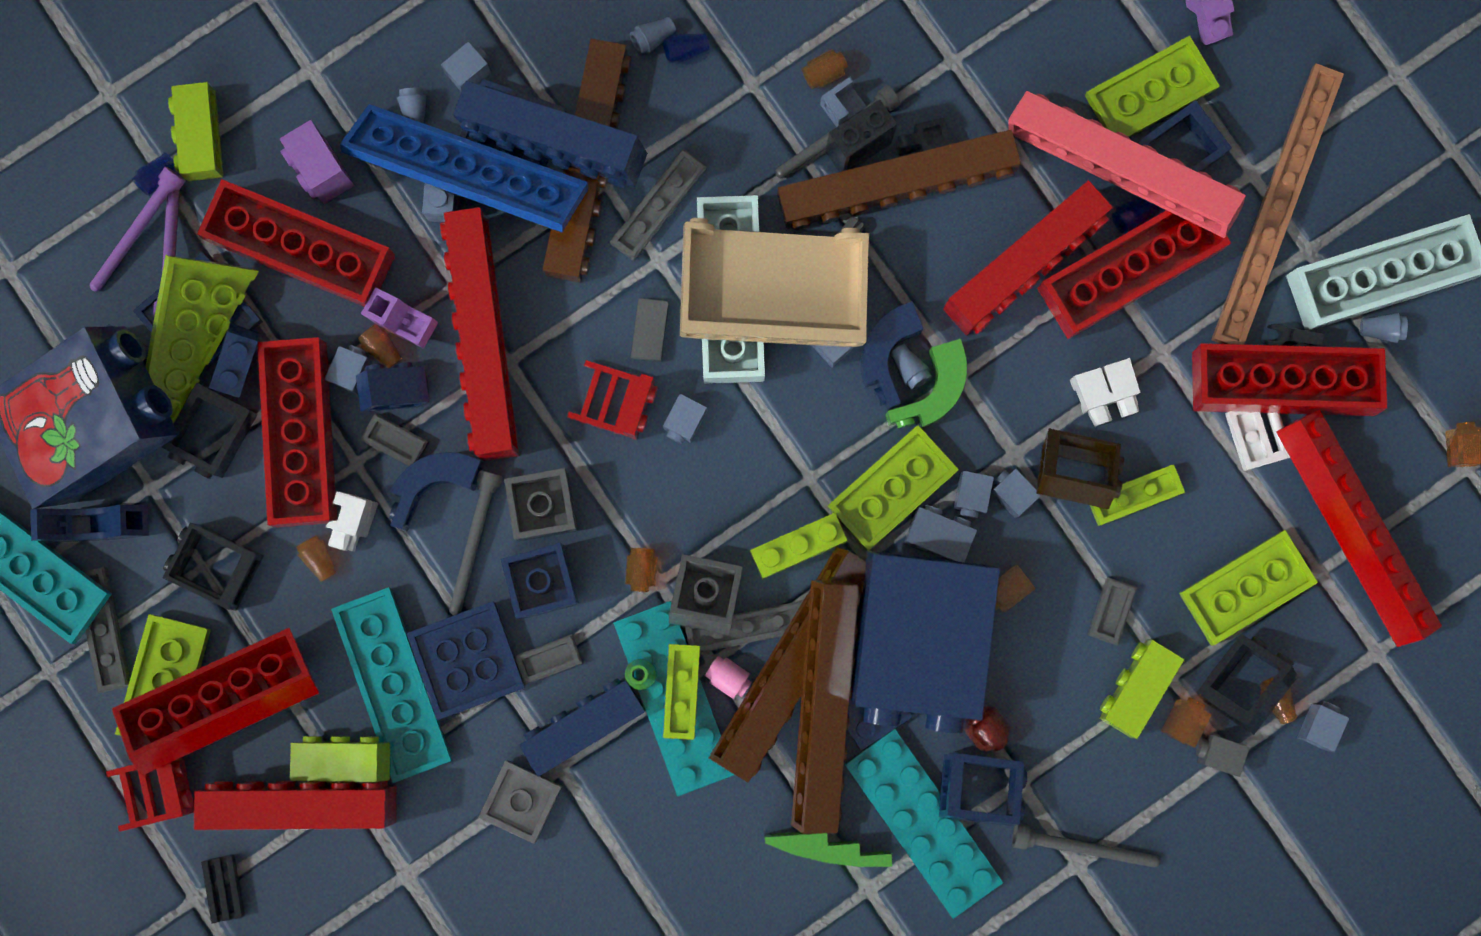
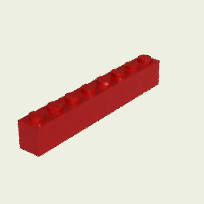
M1320 409L1276 431L1396 646L1399 647L1424 640L1442 627Z

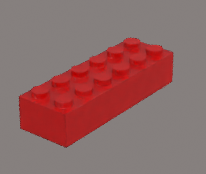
M223 179L219 183L197 232V235L208 243L365 307L375 287L381 290L395 258V254L389 247Z
M1088 180L948 299L943 310L966 336L972 331L976 334L980 333L990 324V321L994 318L992 315L994 312L1001 315L1018 298L1016 296L1018 292L1023 296L1036 285V282L1040 279V273L1047 276L1059 265L1058 263L1064 259L1061 255L1065 254L1069 257L1087 239L1085 237L1086 234L1091 238L1104 227L1103 225L1110 220L1106 215L1113 207Z
M1166 210L1042 281L1037 289L1067 339H1070L1223 251L1231 244V241L1227 235L1223 238Z
M319 337L258 342L267 525L279 528L328 524L330 521H337L336 504L333 503L336 492L329 382L324 380L328 372L327 343Z
M1201 343L1192 352L1193 411L1310 414L1320 409L1323 415L1376 416L1387 409L1385 348Z
M287 628L111 709L129 760L140 774L144 775L318 694L319 691L299 644L290 628Z
M283 780L276 781V783H268V786H264V781H245V783H237V787H233V781H215L214 783L205 784V789L195 791L194 830L385 829L396 823L397 785H388L387 780L363 782V786H357V782L331 783V786H326V781H307L306 783H300V786H295V781Z

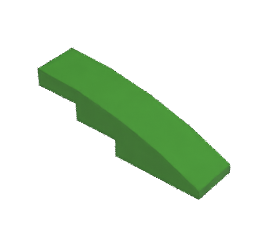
M801 832L765 834V844L796 856L825 863L856 867H892V854L889 850L860 852L858 840L828 842L827 833L803 834Z

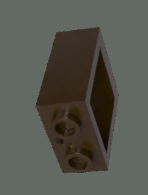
M1049 428L1041 449L1036 494L1109 509L1113 499H1118L1122 490V481L1118 480V475H1121L1124 466V457H1120L1121 444ZM1058 457L1104 466V483L1100 484L1056 474Z

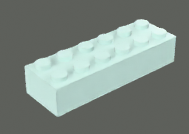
M758 195L697 198L698 218L708 219V224L714 225V229L759 232ZM702 339L704 384L762 382L765 380L763 342Z
M1468 214L1296 268L1286 277L1305 331H1311L1480 277L1481 244L1471 216Z

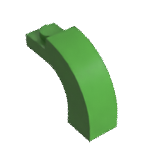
M961 339L931 347L929 355L935 371V385L931 394L919 402L887 411L886 419L889 426L896 424L898 429L915 424L914 419L918 418L920 427L923 429L942 419L956 404L964 389L967 376V360Z

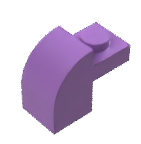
M1185 0L1186 7L1197 15L1200 40L1203 44L1208 45L1233 35L1230 13L1234 12L1232 0Z
M376 287L361 312L363 316L385 330L423 349L438 324V321L411 308L400 299Z

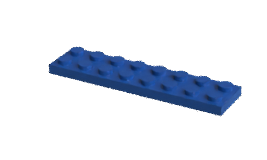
M368 104L340 143L341 153L559 232L564 231L588 191V182L370 104Z

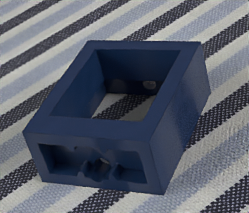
M1196 100L1137 142L1142 146H1150L1152 142L1184 121L1209 154V156L1191 168L1196 172H1203L1232 149Z
M960 753L945 754L943 759L939 817L1005 826L1020 825V820L1023 819L1025 814V803L1022 801V789L1027 784V771L1024 770L1025 762ZM964 764L1010 770L1006 815L960 809Z

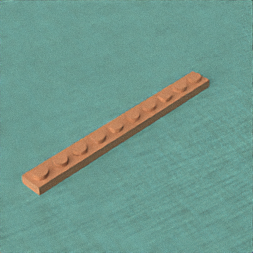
M1317 63L1311 69L1212 336V341L1220 344H1245L1344 73Z

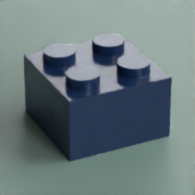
M562 543L501 559L516 619H524L579 604L567 554Z

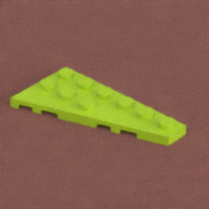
M165 255L146 369L154 385L161 388L172 403L173 412L170 418L173 424L195 384L199 383L200 380L198 378L205 365H209L229 327L233 313L238 304L241 305L246 296L244 293L251 280H254L257 276L258 270Z

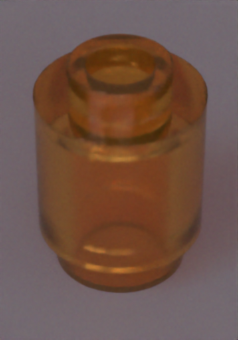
M830 49L807 61V65L801 68L807 84L813 90L816 87L821 89L844 77V69L848 68V65L841 52L836 53L833 49Z
M631 548L630 555H627L625 585H631V591L649 592V587H656L658 557H655L654 549Z

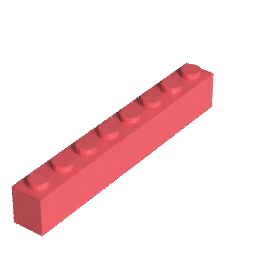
M1026 91L1009 118L1008 130L1012 129L1013 136L1223 238L1226 237L1242 210L1246 195L1242 194L1238 188L1232 185L1221 184L1213 180L1205 172H1196L1186 167L1178 159H1169L1159 154L1151 146H1142L1131 141L1127 135L1121 132L1115 133L1108 130L1096 120H1087L1077 115L1069 107H1060L1050 102L1042 94H1033Z

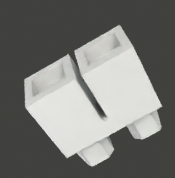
M1130 358L1076 375L1070 379L1073 390L1077 392L1081 402L1082 413L1088 412L1095 427L1112 421L1108 405L1117 403L1121 418L1139 412L1136 395L1140 393Z
M337 491L333 503L342 507L338 520L330 521L326 525L327 528L333 529L328 546L344 551H355L359 537L368 536L378 502Z

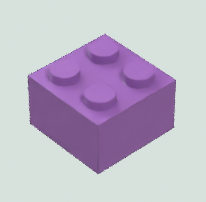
M311 120L280 138L281 143L285 147L280 152L289 166H292L298 174L296 178L312 199L318 197L323 204H326L355 186L328 141Z

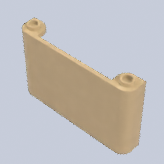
M690 219V222H685L683 226L680 336L693 339L837 347L863 346L866 343L869 233H860L858 228H843L842 233H838L834 237L718 230L714 229V225L708 224V219Z

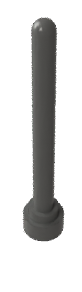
M886 85L877 91L878 95L874 97L875 101L865 108L879 99L889 111L894 110L901 103L894 90L889 85ZM829 132L779 166L775 171L778 178L786 177L824 151L827 146Z
M479 471L477 482L479 483L478 489L481 491L449 608L452 615L460 614L462 611L492 493H496L497 488L501 487L503 476Z
M1026 824L1014 826L1012 835L1013 848L1026 850L1027 847L1032 848L1033 845L1149 867H1158L1160 865V858L1157 855L1035 833V829H1030V826Z

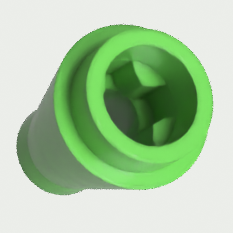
M645 659L633 660L625 670L627 683L637 690H644L650 687L656 677L654 666ZM639 668L644 671L645 677L643 680H636L634 678V671Z

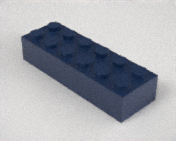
M465 81L453 116L461 123L460 127L468 131V136L474 140L485 143L486 139L497 142L496 145L504 150L513 151L516 148L524 151V155L539 161L544 157L552 160L553 165L568 170L572 166L580 169V173L587 177L597 179L599 175L608 178L609 183L621 188H625L626 184L636 187L648 154L637 135L469 81Z

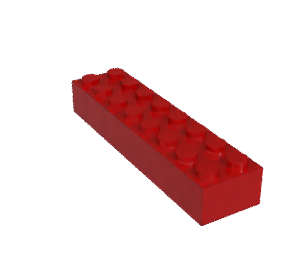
M480 207L444 212L445 222L440 223L442 239L446 241L449 252H444L446 270H450L453 281L448 282V292L450 300H454L456 312H452V323L454 330H458L460 342H456L457 358L462 360L464 372H460L459 376L462 391L466 390L468 402L463 403L465 419L470 421L472 432L467 433L469 450L474 451V454L483 461L519 456L489 221Z

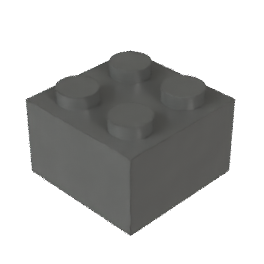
M565 468L504 479L514 540L520 542L578 531L569 473Z
M682 554L670 608L669 623L729 635L743 566Z

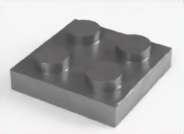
M505 760L478 818L535 844L562 786L542 776L537 777L536 773Z

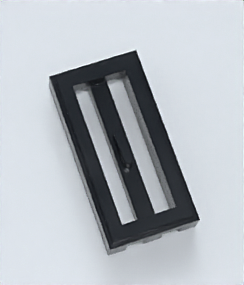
M235 855L202 861L201 865L211 924L243 918L245 914ZM223 863H227L235 911L231 913L229 908L227 888L222 866ZM213 865H214V867H215V873H216V879H217V885H218V891H219V897H220V903H221V909H222V914H221V915H220V912H219V906H218V900H217V894H216V888H215V882H214V876H213V870H212V866H213Z

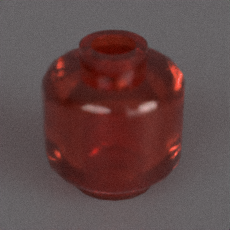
M984 706L982 721L965 719L964 731L980 751H999L1008 743L1007 737L1010 734L1011 727L997 708Z

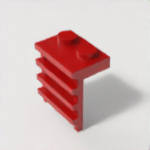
M585 360L584 366L594 369V375L581 414L569 411L567 418L637 440L639 432L644 433L649 416L645 415L648 404H653L658 387L654 386V378L642 373L639 377ZM604 372L612 375L599 418L595 420L589 418L588 414L601 374ZM620 377L629 380V384L614 426L605 423Z
M183 757L156 769L166 814H157L149 773L141 775L138 771L148 816L147 819L143 820L139 818L130 772L137 770L136 767L129 765L106 771L107 777L120 775L130 823L119 825V832L194 813L193 797Z

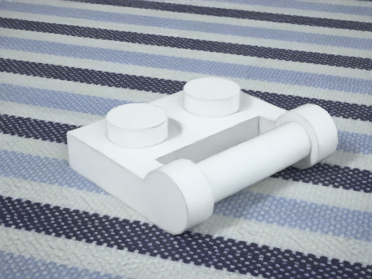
M1230 411L1225 413L1243 471L1290 458L1276 431L1284 427L1280 414L1266 413L1278 448V452L1273 453L1260 412Z

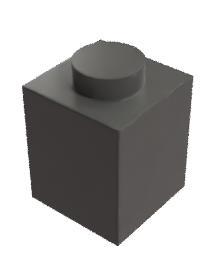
M1206 734L1205 739H1200L1196 749V756L1199 757L1197 763L1240 777L1249 747L1215 735Z

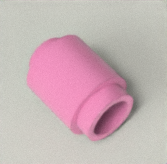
M717 656L705 674V677L710 679V684L732 699L736 695L743 697L752 683L747 679L750 673L727 657L723 659Z

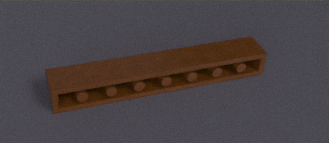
M590 39L575 116L618 129L620 113H616L618 102L624 101L626 85L622 84L624 73L629 74L632 56L628 55L626 45ZM570 166L568 170L563 169V174L588 182V191L564 231L559 232L551 229L543 272L547 277L581 283L582 275H588L590 258L586 257L588 246H594L596 229L592 228L594 217H599L601 213L602 200L598 199L600 188L605 189L608 178L599 175L597 179L590 178L581 174L580 169Z
M1012 129L781 186L778 187L777 196L786 229L793 227L794 230H802L810 227L811 222L822 220L823 223H830L840 219V215L851 213L852 216H858L869 212L871 207L880 205L882 209L896 206L899 200L909 198L910 201H918L926 198L927 193L938 191L939 194H946L955 191L956 186L968 184V187L978 186L985 183V179L995 176L997 180L1006 179L1014 175L1021 162Z
M836 547L816 580L847 581L859 585L858 591L861 597L866 562L852 552ZM810 591L708 757L747 783L759 772L761 761L767 751L775 745L779 731L790 720L794 712L793 708L799 698L802 697Z
M811 580L791 826L803 834L838 833V823L842 819L840 799L845 785L843 764L847 758L845 740L846 731L850 726L848 705L852 697L851 670L855 665L853 646L858 632L856 610L860 604L859 585L847 581Z

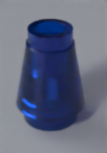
M705 33L670 35L669 39L663 40V48L668 63L675 62L678 65L704 51H708L709 42Z
M164 152L161 156L136 170V175L132 178V181L142 192L150 197L159 187L158 181L160 178L158 176L166 166L174 171V160Z
M1143 198L1136 199L1116 208V212L1112 214L1113 223L1120 232L1126 234L1142 225L1158 209V206Z

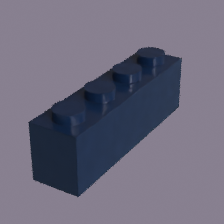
M619 678L602 687L605 691L604 694L597 698H594L592 694L576 703L579 708L568 715L566 710L549 719L552 725L542 731L538 726L523 735L526 741L519 744L537 777L646 712L634 689L626 680L621 683Z

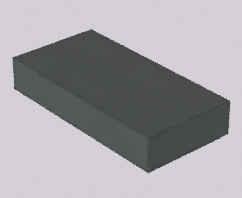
M638 298L631 359L661 362L669 306L668 301Z
M377 414L373 415L360 439L408 466L421 459L429 444L424 439Z
M1107 577L1087 635L1113 645H1118L1137 587Z
M573 634L514 656L524 685L583 663Z

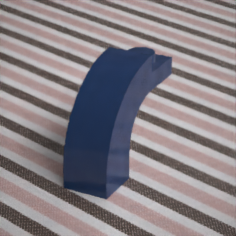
M912 301L891 310L875 324L862 352L861 375L864 386L866 388L877 384L878 388L874 389L876 399L880 406L885 405L887 411L895 409L901 404L888 371L889 353L900 342L918 336L923 331V326Z
M452 452L436 453L417 460L401 473L392 486L390 493L401 497L399 502H395L391 508L389 519H392L390 526L408 531L420 498L427 490L436 485L454 484L474 491L479 471H482L485 463L479 459Z
M115 505L90 509L30 510L31 541L78 542L149 536L148 505Z

